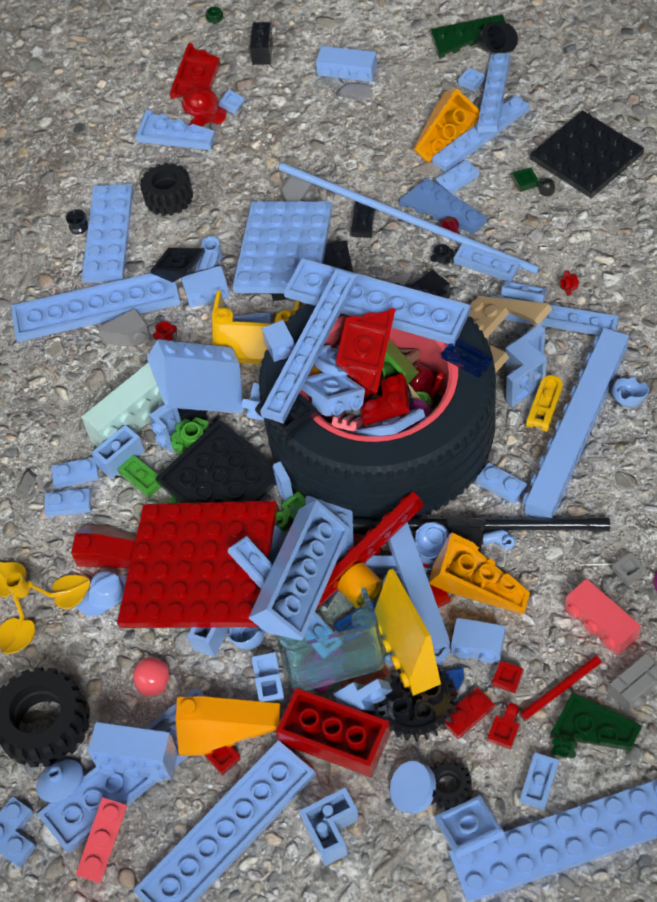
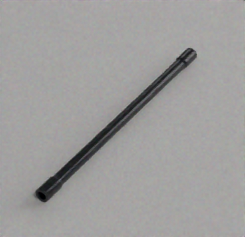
M589 517L586 519H485L484 530L610 531V517ZM353 518L354 532H368L381 523L382 519ZM410 519L408 525L410 531H416L426 522L436 521L447 528V519Z

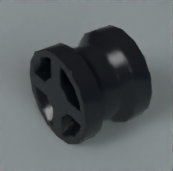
M75 209L66 215V221L72 234L80 235L88 230V221L82 210Z

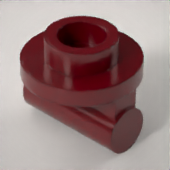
M448 216L441 221L440 227L460 234L458 230L459 223L456 218Z

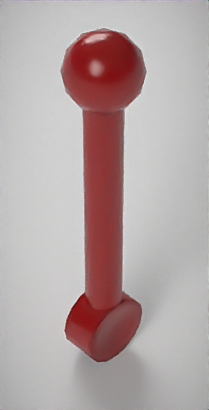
M443 372L436 378L437 381L429 395L431 399H433L441 381L446 376Z

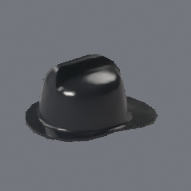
M490 22L480 31L476 43H479L485 52L508 53L516 48L518 36L514 27L509 23Z

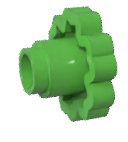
M196 417L192 421L184 419L181 423H178L175 426L176 432L171 435L173 450L177 451L180 456L210 428L208 422Z

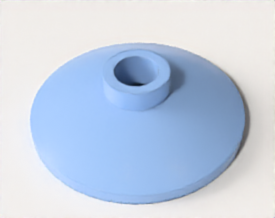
M65 759L60 762L57 761L46 768L36 784V792L40 799L45 802L54 803L71 796L83 780L84 773L81 765L75 760Z

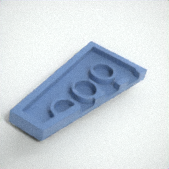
M429 178L424 179L399 200L400 206L404 208L409 206L420 214L427 213L438 221L448 216L454 217L459 223V229L474 234L487 223L485 215Z

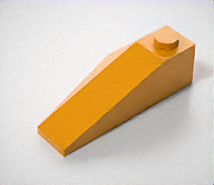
M457 88L446 91L434 107L413 150L426 162L431 161L434 155L478 123L480 110Z
M451 533L433 564L429 584L454 595L523 615L530 592L510 574H505L495 566L496 562L493 559H487L479 552V547L473 542Z
M205 696L177 697L176 730L179 756L207 755L213 753L212 750L227 745V747L235 745V742L243 739H252L275 731L280 724V703Z

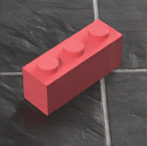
M587 578L566 596L565 608L567 613L572 618L580 620L590 634L598 636L608 650H613L620 655L639 637L641 625Z
M102 797L76 872L77 877L101 884L127 805Z

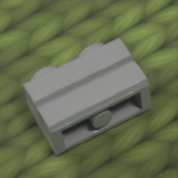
M644 653L608 683V694L626 712L629 713L633 708L639 710L647 702L648 699L646 697L652 692L655 695L657 694V664L647 653Z

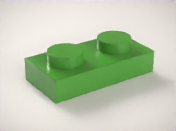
M135 455L131 456L117 469L122 477L148 499L161 488L155 480L158 474Z

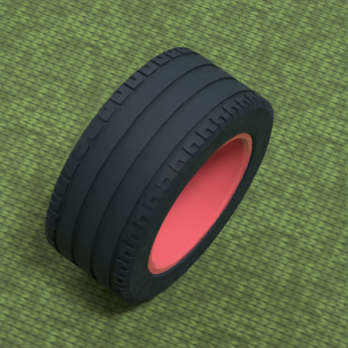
M410 284L400 285L438 296L436 292H428V289L425 288L422 290L418 286L411 287ZM306 303L302 309L295 311V315L288 317V321H284L293 338L294 347L316 306ZM340 313L324 346L331 345V348H337V345H340L345 319L353 316ZM472 317L467 318L455 345L391 328L389 339L397 348L419 349L420 358L415 363H420L433 371L435 383L437 376L441 372L446 375L435 395L439 393L442 398L437 408L427 418L409 429L385 436L358 435L333 427L332 416L318 413V416L297 431L291 440H286L281 435V431L267 418H264L275 463L281 461L290 478L292 490L299 492L305 499L306 496H311L351 510L353 518L382 519L385 514L392 512L398 506L404 496L412 492L421 499L424 505L412 518H421L423 514L429 515L431 511L439 510L442 505H448L450 500L454 501L457 495L463 494L464 489H468L471 482L476 480L477 475L481 473L486 460H488L494 439L496 421V372L493 355L483 331L479 330L478 324L474 323ZM268 349L265 350L262 366H260V402L269 396L288 360L287 358L274 362ZM300 390L299 393L312 404V397ZM286 417L284 422L288 425L292 421Z

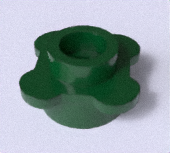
M561 734L552 739V744L554 745L551 748L552 754L562 758L576 757L575 749L578 744L572 736Z

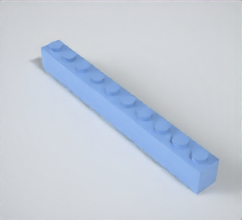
M603 328L601 335L596 336L593 344L594 351L589 352L586 359V369H581L578 377L580 382L578 386L574 385L570 396L572 400L570 403L567 402L563 410L564 418L557 422L555 428L556 436L555 438L551 437L547 446L548 454L547 456L543 455L540 460L539 468L541 469L539 474L535 473L532 478L531 492H526L522 504L525 505V515L536 519H554L627 351L629 335Z

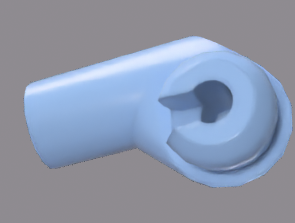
M504 530L483 533V545L496 543L504 549H512L515 546V538Z

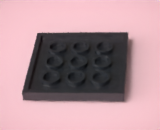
M582 110L530 153V160L592 199L643 155L644 147Z
M220 419L155 478L156 483L180 503L259 501L276 485L273 464Z

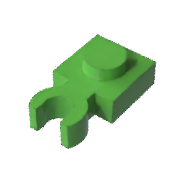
M299 492L281 504L282 512H277L276 522L283 520L278 525L282 531L287 529L291 520L294 521L299 509L306 506V499Z

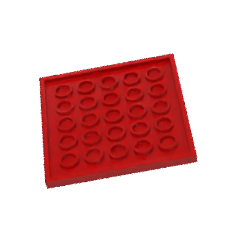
M277 502L143 504L117 620L119 628L259 627L249 619V615L261 589L227 551L232 545L247 536L269 560L278 510Z

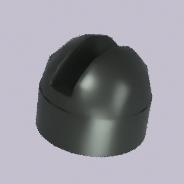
M544 178L539 184V193L543 196H551L555 192V183L550 178Z

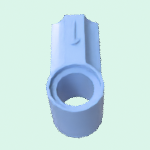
M207 237L202 241L201 246L205 252L198 260L195 273L216 267L217 263L222 259L220 242L216 237Z

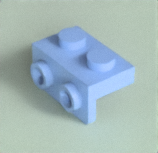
M162 404L150 414L152 421L150 426L156 434L154 439L157 444L171 452L173 450L170 440L171 435L176 432L175 426L181 423L177 408H166L165 404Z

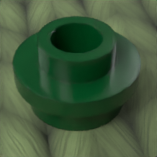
M213 6L207 10L205 17L209 23L216 24L223 20L224 14L219 7Z

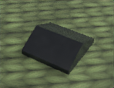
M168 248L153 266L151 273L173 283L191 271L205 250L204 248Z

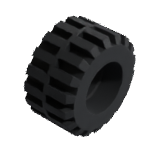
M175 163L157 164L156 167L149 168V172L143 174L144 177L140 180V187L145 205L149 211H153L156 215L160 213L161 216H166V214L172 216L174 213L182 212V209L188 208V204H191L193 190L187 170L183 169L181 165L177 166Z

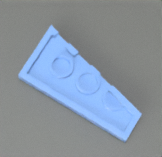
M146 109L136 134L137 142L204 150H211L215 139L214 130L195 124L187 125L179 119L174 121L168 119L167 115H156Z

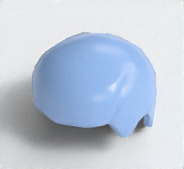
M636 377L617 379L612 388L613 397L618 403L627 408L641 405L650 391L646 382L638 383Z
M436 521L426 522L416 530L414 542L420 556L426 559L437 558L450 535L448 529L443 524Z
M260 627L229 628L230 634L228 639L238 649L248 651L261 644L265 631Z

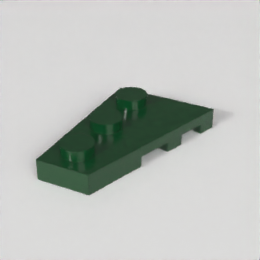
M572 692L550 733V737L556 738L558 735L566 734L572 736L576 742L631 751L642 730V725Z

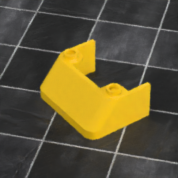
M217 290L212 312V345L233 347L239 363L262 364L265 350L268 349L264 343L262 328L274 323L233 322V313L230 309L225 308L221 290ZM295 300L294 310L279 312L275 317L274 323L282 320L288 321V317L295 315L296 310L303 308L302 302Z

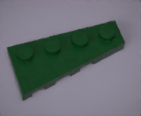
M503 14L430 29V35L438 58L442 59L445 57V54L450 52L453 54L457 53L464 46L469 45L472 47L477 45L476 40L479 38V33L487 23H506Z

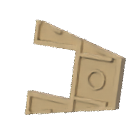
M478 296L470 304L471 311L468 317L474 319V323L478 324L479 330L483 331L484 337L487 339L509 313L539 325L552 311V308L548 303ZM490 345L495 372H497L509 359V356L506 352Z

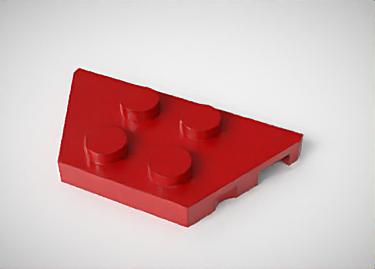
M188 43L169 93L170 98L183 97L187 91L196 88L211 90L220 66L219 57L209 54L203 49L199 51L194 48L192 43Z
M390 308L384 312H371L364 316H353L345 319L335 365L373 395H376L378 391L395 308Z

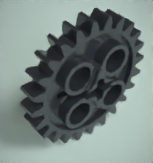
M439 667L437 668L441 685L414 696L411 690L406 691L409 686L406 688L403 686L400 676L390 675L392 680L390 686L393 691L385 695L386 698L383 701L378 702L380 707L378 712L381 719L389 721L390 731H394L396 737H400L403 734L405 740L408 741L411 735H413L415 741L418 742L420 735H424V738L428 740L429 733L431 732L438 736L437 729L439 727L443 730L447 729L445 721L453 722L450 714H457L455 705L459 704L456 697L458 692L453 680L448 678L446 672L441 674ZM401 709H406L404 712L398 713ZM430 713L429 716L421 718L424 714Z

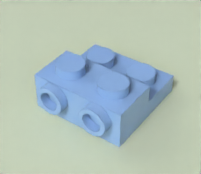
M320 373L309 376L301 388L308 396L312 397V405L325 416L340 415L345 410H358L363 406L365 389L345 375L336 376Z

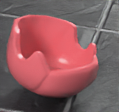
M147 657L139 661L133 672V681L137 692L144 696H156L164 692L170 679V670L167 663L157 657Z

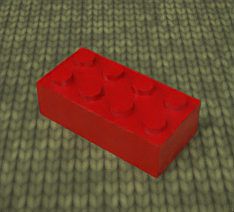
M296 688L276 730L278 740L285 746L372 778L391 731L389 721Z

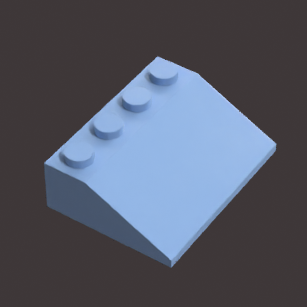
M167 340L156 341L147 356V360L166 408L232 413L243 412L240 365L233 347Z

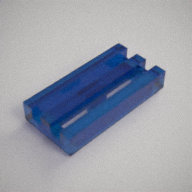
M456 339L455 345L449 343L441 352L442 359L477 378H480L482 371L485 372L487 370V365L493 363L491 356L459 339ZM456 346L464 352H460L454 349L453 347ZM470 355L473 356V357H475V358H477V359H479V360H481L482 362H479V361H477V360L471 358Z

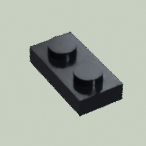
M357 201L355 202L351 229L352 237L372 238L376 209Z

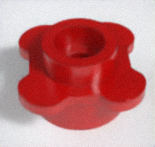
M565 270L564 276L560 279V286L562 290H565L567 296H570L572 291L577 290L579 286L578 277L574 273L570 274L569 270Z
M162 321L156 325V332L153 333V338L155 340L172 341V336L177 332V327L167 321Z

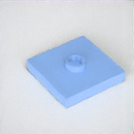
M481 795L434 816L439 829L456 858H460L504 837L501 826Z

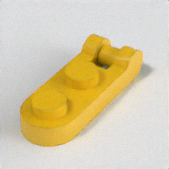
M549 375L541 380L526 421V427L541 428V431H549L562 393L563 383L559 377ZM537 414L545 416L544 420L536 418Z

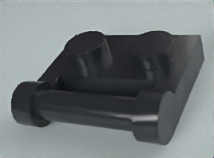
M299 393L287 415L292 421L290 424L287 425L285 422L280 423L271 419L268 420L281 431V435L286 440H291L297 431L318 416V409ZM268 396L264 400H262L255 408L256 413H258L260 416V411Z

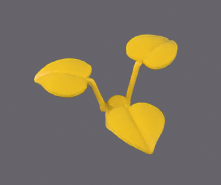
M0 562V597H8L12 594L20 616L19 619H8L0 626L1 652L3 654L19 652L27 647L34 638L35 624L31 620H24L25 616L19 601L20 598H25L29 594L30 588L50 598L55 597L54 602L57 607L70 609L76 607L84 599L90 587V579L81 575L63 576L53 583L52 589L54 593H50L34 585L32 581H26L27 571L22 564L17 562Z

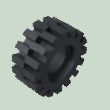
M442 759L443 763L440 764L437 761L434 763V767L430 766L436 780V790H433L432 797L434 798L431 803H436L440 809L442 806H445V810H449L450 807L458 806L470 798L472 779L471 775H469V770L467 768L464 769L463 763L459 762V764H456L455 759H451V763L447 762V759ZM445 776H452L458 781V788L454 792L445 793L438 786L440 779Z

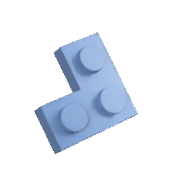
M12 796L0 811V855L18 868H21L36 849L32 842L18 833L33 815V811Z

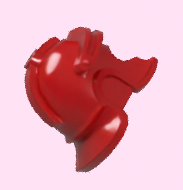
M196 88L184 94L182 107L185 110V114L189 113L194 116V119L188 125L195 124L204 127L205 124L210 122L214 124H222L224 122L226 109L219 106L218 98L213 91Z

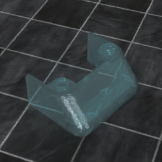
M366 588L361 589L362 609L353 614L352 629L306 641L305 636L302 640H296L274 634L290 686L294 690L296 688L304 691L376 672L384 667L386 663L385 651L377 617Z

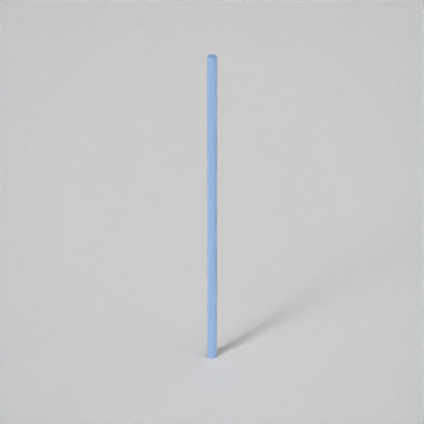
M281 163L279 166L280 171L460 244L463 243L520 262V268L534 274H537L540 267L332 182Z

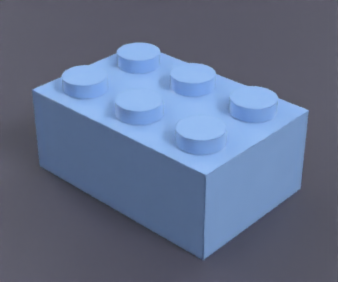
M95 722L88 752L100 772L108 775H113L114 772L123 773L130 778L144 776L156 782H162L163 779L172 780L178 750L170 732Z

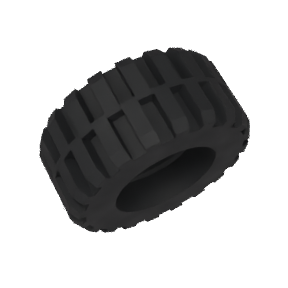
M37 667L32 672L28 669L22 671V675L17 678L14 675L9 679L10 683L7 686L2 685L0 688V746L17 763L21 765L28 763L30 767L36 768L39 767L40 763L47 767L51 766L55 760H58V762L65 760L64 756L68 753L72 755L77 750L76 744H82L85 735L83 731H88L90 724L87 720L90 717L87 702L75 681L71 680L64 672L58 673L57 669L48 668L45 671L43 667ZM46 701L56 702L61 705L59 716L47 729L37 733L20 731L22 717L32 706Z

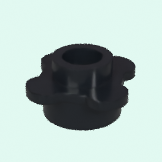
M439 244L434 248V254L431 255L430 259L432 262L447 265L450 263V257L454 254V250L448 245Z

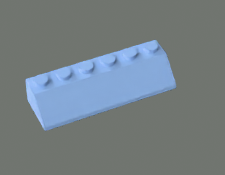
M318 500L299 509L249 615V619L267 633L296 640L304 638L351 528Z

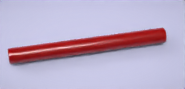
M595 655L519 713L524 721L528 720L602 663L601 659Z

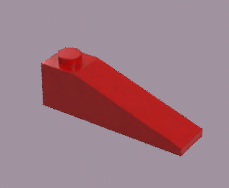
M84 524L75 532L71 554L77 567L129 569L136 536L107 525Z

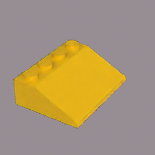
M394 569L388 570L374 610L376 622L373 623V627L377 636L383 637L381 641L386 653L391 652L392 656H390L394 669H400L401 673L399 676L405 688L409 686L414 696L441 685L431 635Z

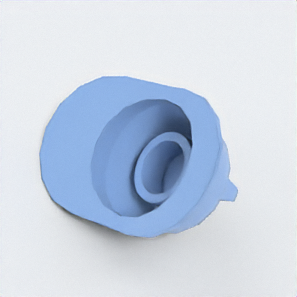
M110 571L97 573L92 578L90 587L84 599L77 605V609L83 615L97 616L122 602L126 579L122 575Z

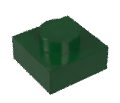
M531 167L512 173V179L519 192L539 186V180Z

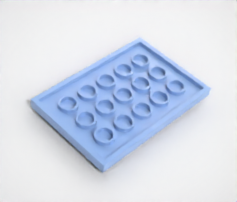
M332 201L251 202L233 282V292L284 293L302 258L323 264L333 210Z

